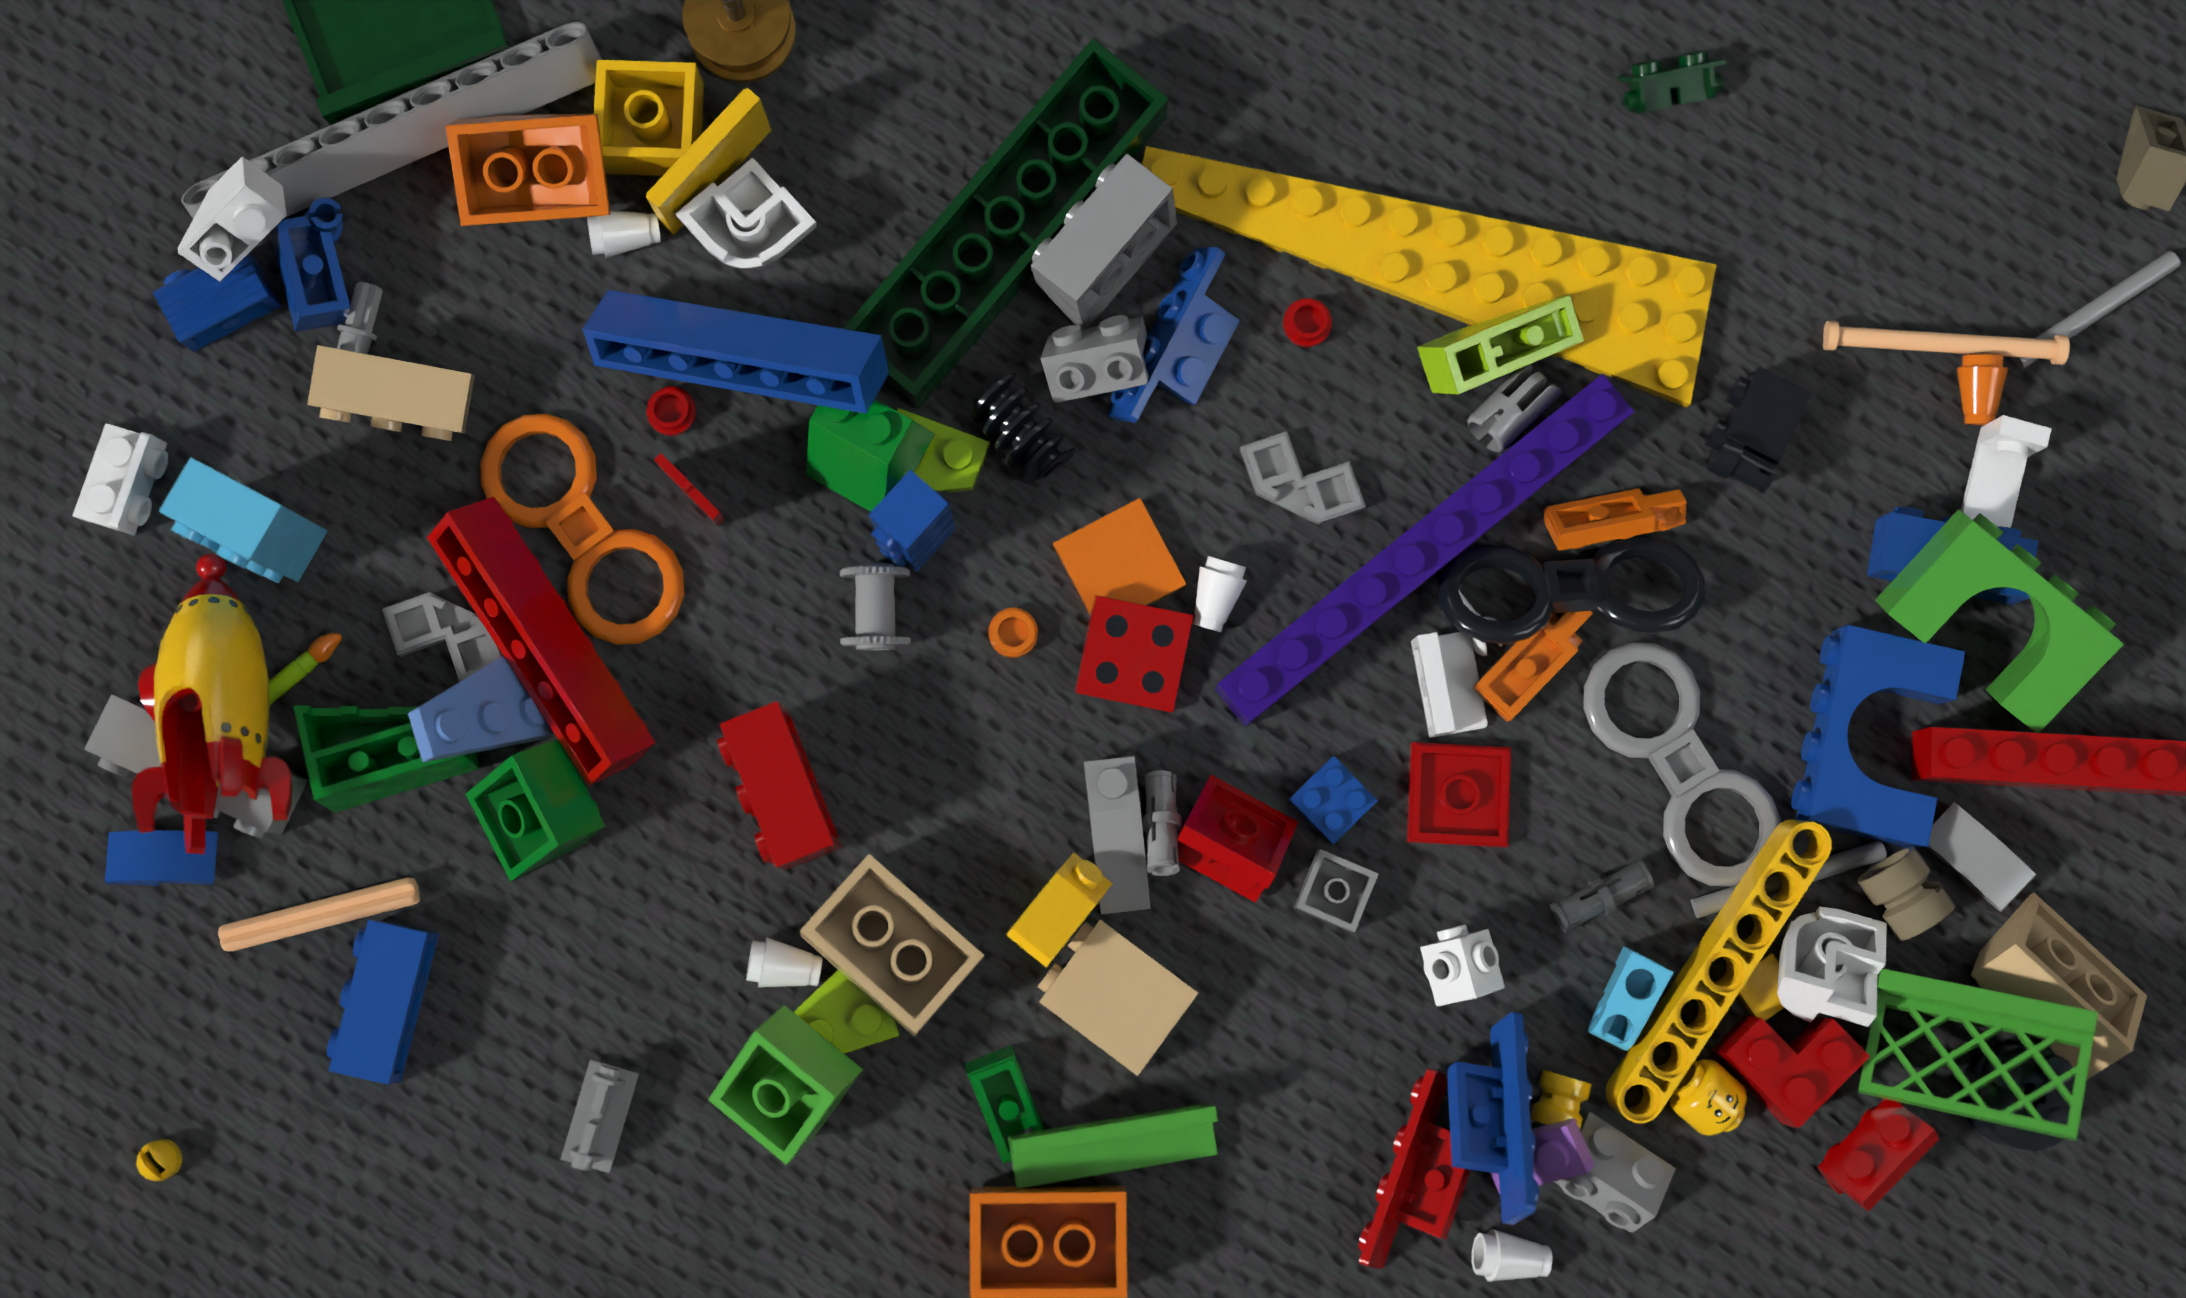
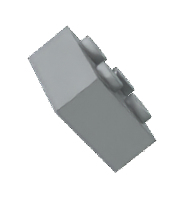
M1319 849L1312 861L1294 908L1349 932H1355L1378 873Z

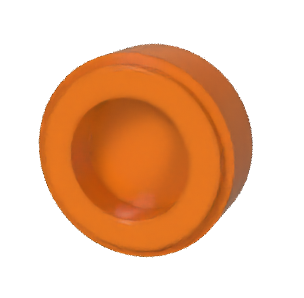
M1007 608L998 612L991 620L988 631L989 640L992 647L1000 655L1007 658H1020L1027 655L1035 647L1038 639L1037 624L1027 611L1020 608Z

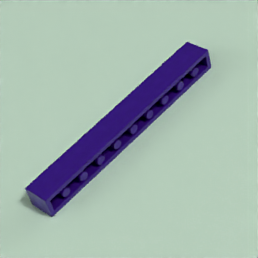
M1601 374L1218 682L1215 687L1216 692L1245 727L1248 726L1450 561L1460 555L1621 425L1635 411L1609 380Z

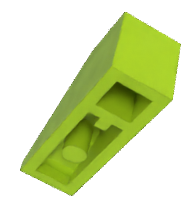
M1563 295L1456 330L1417 348L1431 392L1459 395L1579 344L1584 339L1571 296Z

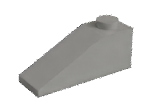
M1135 756L1084 762L1095 865L1101 870L1103 876L1113 883L1099 901L1101 915L1151 909Z

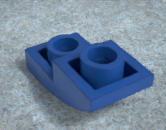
M154 830L153 832L140 833V831L109 832L104 884L159 886V883L213 885L218 832L205 831L204 854L186 853L184 831Z

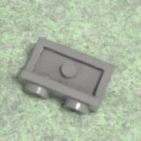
M1118 315L1103 320L1099 326L1081 329L1078 325L1062 327L1053 332L1052 336H1048L1040 359L1053 401L1058 403L1147 384L1149 376L1142 354L1147 337L1143 317L1128 319L1125 315Z
M1589 1112L1583 1117L1580 1131L1595 1166L1587 1174L1555 1181V1183L1561 1186L1562 1190L1570 1197L1582 1200L1603 1214L1612 1225L1625 1229L1628 1232H1635L1656 1217L1676 1168Z

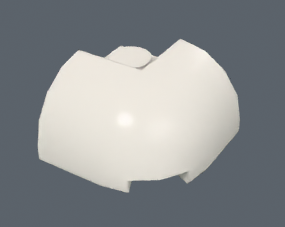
M753 157L718 187L714 182L711 183L676 213L677 218L709 253L726 265L744 269H760L779 260L811 233L817 225L816 221L784 186L780 188Z
M1818 907L1816 912L1801 915L1794 921H1791L1787 927L1779 953L1777 994L1781 1005L1792 1015L1810 1023L1818 1013H1822L1868 1027L1877 1015V975L1886 964L1887 923L1827 907Z

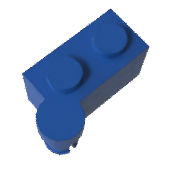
M330 198L315 200L304 216L283 219L272 232L271 240L295 332L345 323L351 309L334 246L339 241L343 230V213H339V210H341L340 205Z

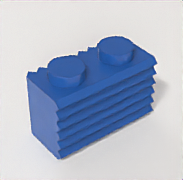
M250 252L221 281H218L200 268L193 271L182 269L168 275L164 279L165 286L153 291V295L162 308L168 323L171 325L175 337L181 344L193 352L281 307L257 259Z

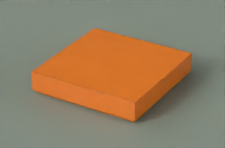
M1141 498L1053 542L1061 562L1090 615L1094 595L1149 606L1186 586L1185 580Z

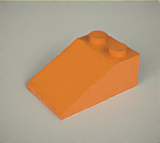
M597 114L503 115L462 118L445 126L461 226L605 216L611 214Z

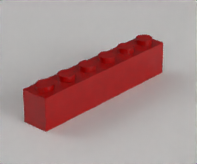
M493 496L447 512L428 535V541L588 786L636 763L656 744L655 740L496 498Z
M1929 727L1912 731L1911 781L2186 796V741Z

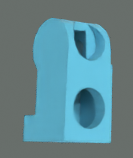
M1623 946L1615 963L1617 966L1603 991L1605 994L1599 1001L1589 1022L1588 1033L1627 1051L1640 1035L1674 972Z

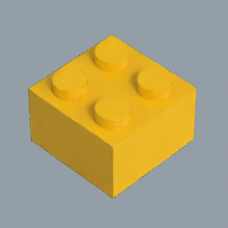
M597 60L594 114L598 115L605 174L663 176L702 134L704 82L696 63Z

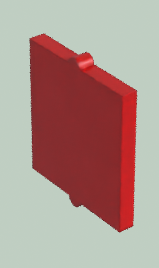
M662 453L654 459L660 469L717 526L725 520L711 502Z

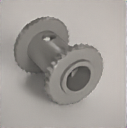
M888 563L856 564L855 567H846L840 571V577L854 578L856 584V637L841 638L840 644L842 646L856 647V650L881 651L895 650L896 647L908 646L911 643V638L895 636L894 583L895 578L910 576V571L907 568Z

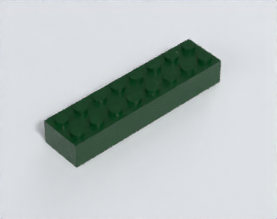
M1094 38L1089 41L843 327L846 330L881 335L889 371L885 382L918 409L1032 277V256L1037 247L1046 238H1055L1065 226L1064 219L1072 206L1080 200L1085 202L1097 189L1095 185L1103 170L1112 163L1117 165L1126 154L1133 158L1167 117L1169 98Z

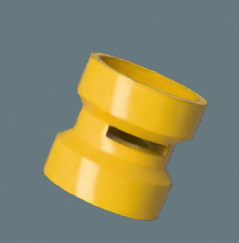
M1542 1070L1538 1085L1543 1094L1540 1096V1100L1533 1104L1530 1119L1549 1125L1575 1118L1579 1129H1581L1583 1118L1579 1113L1580 1103L1589 1099L1592 1084Z

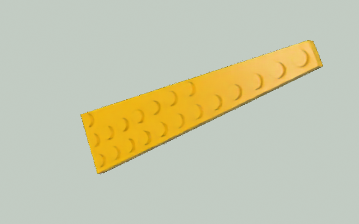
M1146 146L1142 165L1173 188L1175 210L1177 213L1198 221L1211 223L1214 227L1234 235L1245 236L1263 243V246L1276 251L1292 254L1323 269L1328 268L1354 278L1353 280L1469 325L1502 316L1559 296L1570 295L1584 341L1550 356L1560 357L1584 366V369L1613 377L1630 384L1629 386L1683 407L1687 408L1691 404L1716 264Z

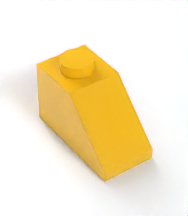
M1073 852L1006 935L1047 967L1113 883L1103 876L1101 870L1095 864L1083 860Z

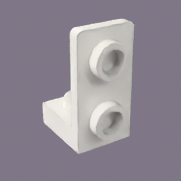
M2005 415L1981 427L1961 512L1972 520L1981 513L1996 526L2011 528L2027 457L2047 448L2052 428Z

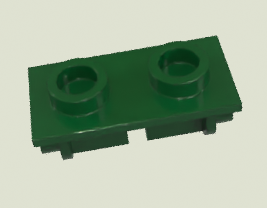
M1703 50L1678 55L1679 64L1662 67L1661 60L1633 64L1632 73L1618 76V81L1628 82L1631 87V91L1624 93L1625 107L1627 111L1636 110L1637 114L1672 107L1670 88L1674 87L1677 89L1678 104L1681 105L1714 99L1716 93L1723 92L1724 88L1723 78L1720 73L1714 74V67L1725 65L1726 59L1711 58L1708 56V51Z

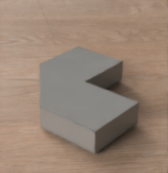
M1287 431L1240 447L1254 491L1259 497L1318 525L1366 508L1350 461L1303 477Z
M430 592L382 609L398 656L402 657L446 641L459 682L503 656L477 614Z

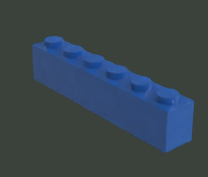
M613 290L606 292L582 329L594 366L865 414L870 409L889 373L881 335Z

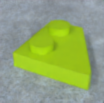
M898 408L897 411L909 417L935 434L914 473L935 492L973 490L989 450L990 442Z
M839 970L793 1012L843 1054L900 1036L896 1021Z

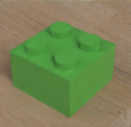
M783 1005L755 1030L708 1100L783 1163L788 1165L816 1136L863 1069Z

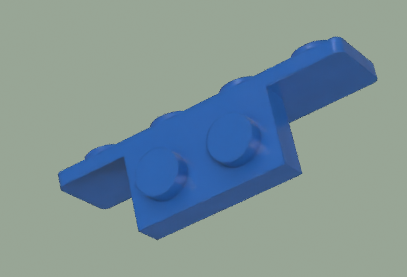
M1197 247L1184 258L1179 268L1180 276L1171 293L1159 304L1156 313L1158 318L1146 337L1142 354L1149 376L1148 382L1145 385L1113 391L1111 397L1112 404L1107 412V416L1115 421L1135 423L1139 419L1156 385H1159L1184 403L1196 405L1240 321L1204 295L1225 256L1224 251L1218 247Z
M1510 1012L1491 1027L1492 1067L1456 1061L1447 1068L1452 1167L1499 1174L1502 1223L1512 1225L1534 1213L1539 1198V1186L1534 1179L1532 1155L1535 1149V1134L1530 1126L1529 1112L1532 1086L1527 1079L1526 1054L1529 1042L1527 1033L1524 1031L1523 1015L1516 1012Z

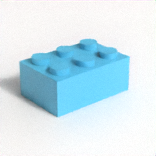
M191 457L159 510L160 513L176 521L171 528L172 531L217 552V555L278 584L283 576L299 582L327 533L326 529Z

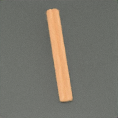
M407 877L224 924L218 930L220 944L224 951H236L407 907L420 902V891L415 878Z

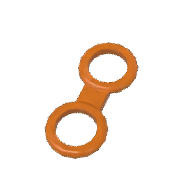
M546 413L523 415L504 424L488 441L480 461L481 487L487 499L493 496L496 498L505 514L510 517L514 524L529 529L549 527L574 560L567 578L568 603L577 622L595 638L615 645L640 644L661 634L677 616L685 595L684 571L674 551L655 535L637 529H613L590 498L597 480L596 455L587 436L570 421ZM548 434L560 438L570 447L575 458L576 475L571 489L560 501L547 507L529 508L517 504L507 495L501 480V466L507 451L517 441L529 435ZM635 549L647 553L657 562L663 574L664 591L659 605L648 617L633 624H616L604 620L595 612L589 600L588 581L593 568L604 556L616 550Z

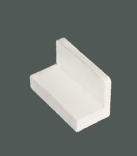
M1435 632L1416 636L1411 641L1429 738L1487 727L1488 721L1484 701L1472 689L1478 682L1479 675L1471 637L1462 632L1440 636Z

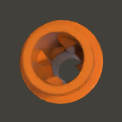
M1962 355V367H1957L1963 415H1965V425H1986L1996 419L2008 368L2003 367V355Z

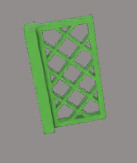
M1882 968L1877 985V1015L1871 1023L1866 1052L1870 1057L1863 1063L1858 1091L1865 1095L2076 1141L2098 1012ZM1886 1007L1909 1012L1920 1028L1894 1042L1883 1026ZM1920 1014L1936 1018L1926 1023ZM1948 1020L1962 1023L1973 1038L1949 1054L1931 1031ZM1974 1026L1989 1028V1030L1979 1034ZM2002 1031L2016 1034L2027 1049L2026 1052L2004 1065L2001 1064L1985 1042ZM1926 1035L1942 1058L1917 1073L1900 1049ZM1882 1036L1888 1047L1878 1053L1880 1037ZM2028 1037L2044 1041L2034 1046ZM2055 1043L2080 1047L2077 1066L2059 1077L2040 1054V1052ZM1979 1046L1996 1070L1970 1084L1954 1060ZM1893 1053L1911 1076L1895 1087L1872 1083L1875 1064ZM2033 1057L2051 1082L2025 1096L2008 1072ZM1948 1065L1964 1087L1963 1090L1948 1099L1933 1096L1922 1081ZM1999 1077L2003 1078L2019 1100L2003 1111L1988 1108L1976 1092ZM2075 1077L2073 1093L2071 1095L2063 1083ZM1916 1084L1922 1093L1908 1091L1906 1089ZM2056 1088L2070 1106L2067 1125L2043 1120L2031 1103ZM1970 1095L1976 1105L1959 1101ZM2025 1108L2031 1117L2014 1113Z

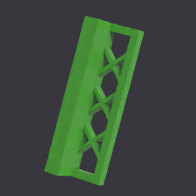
M1203 1103L1010 1135L1008 1140L1015 1186L1019 1189L1218 1155L1213 1122H1218L1216 1106Z

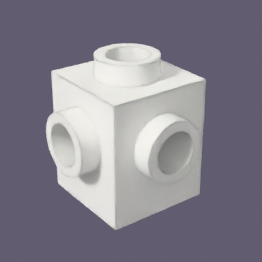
M1466 924L1451 927L1437 932L1439 941L1420 947L1424 961V972L1430 982L1436 1006L1475 999L1505 988L1499 968L1498 952L1492 943L1489 929L1468 933Z

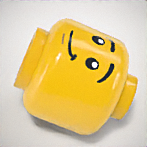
M1710 1059L1694 1061L1671 1095L1670 1106L1698 1133L1713 1136L1722 1132H1730L1742 1122L1747 1101L1746 1089L1717 1061Z

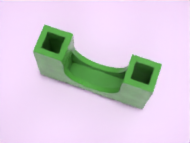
M1958 509L1875 601L1887 614L1926 644L1956 610L1977 593L2000 587L2014 588L2026 592L2034 609L2035 618L2032 635L2025 648L1986 688V691L2000 705L2035 733H2039L2124 643L2110 633V630L2116 623L2093 605L2084 612L2072 602L2079 593L2054 574L2046 581L2035 572L2041 562L2019 544H2016L2010 551L1997 541L2004 532L1981 513L1972 520Z

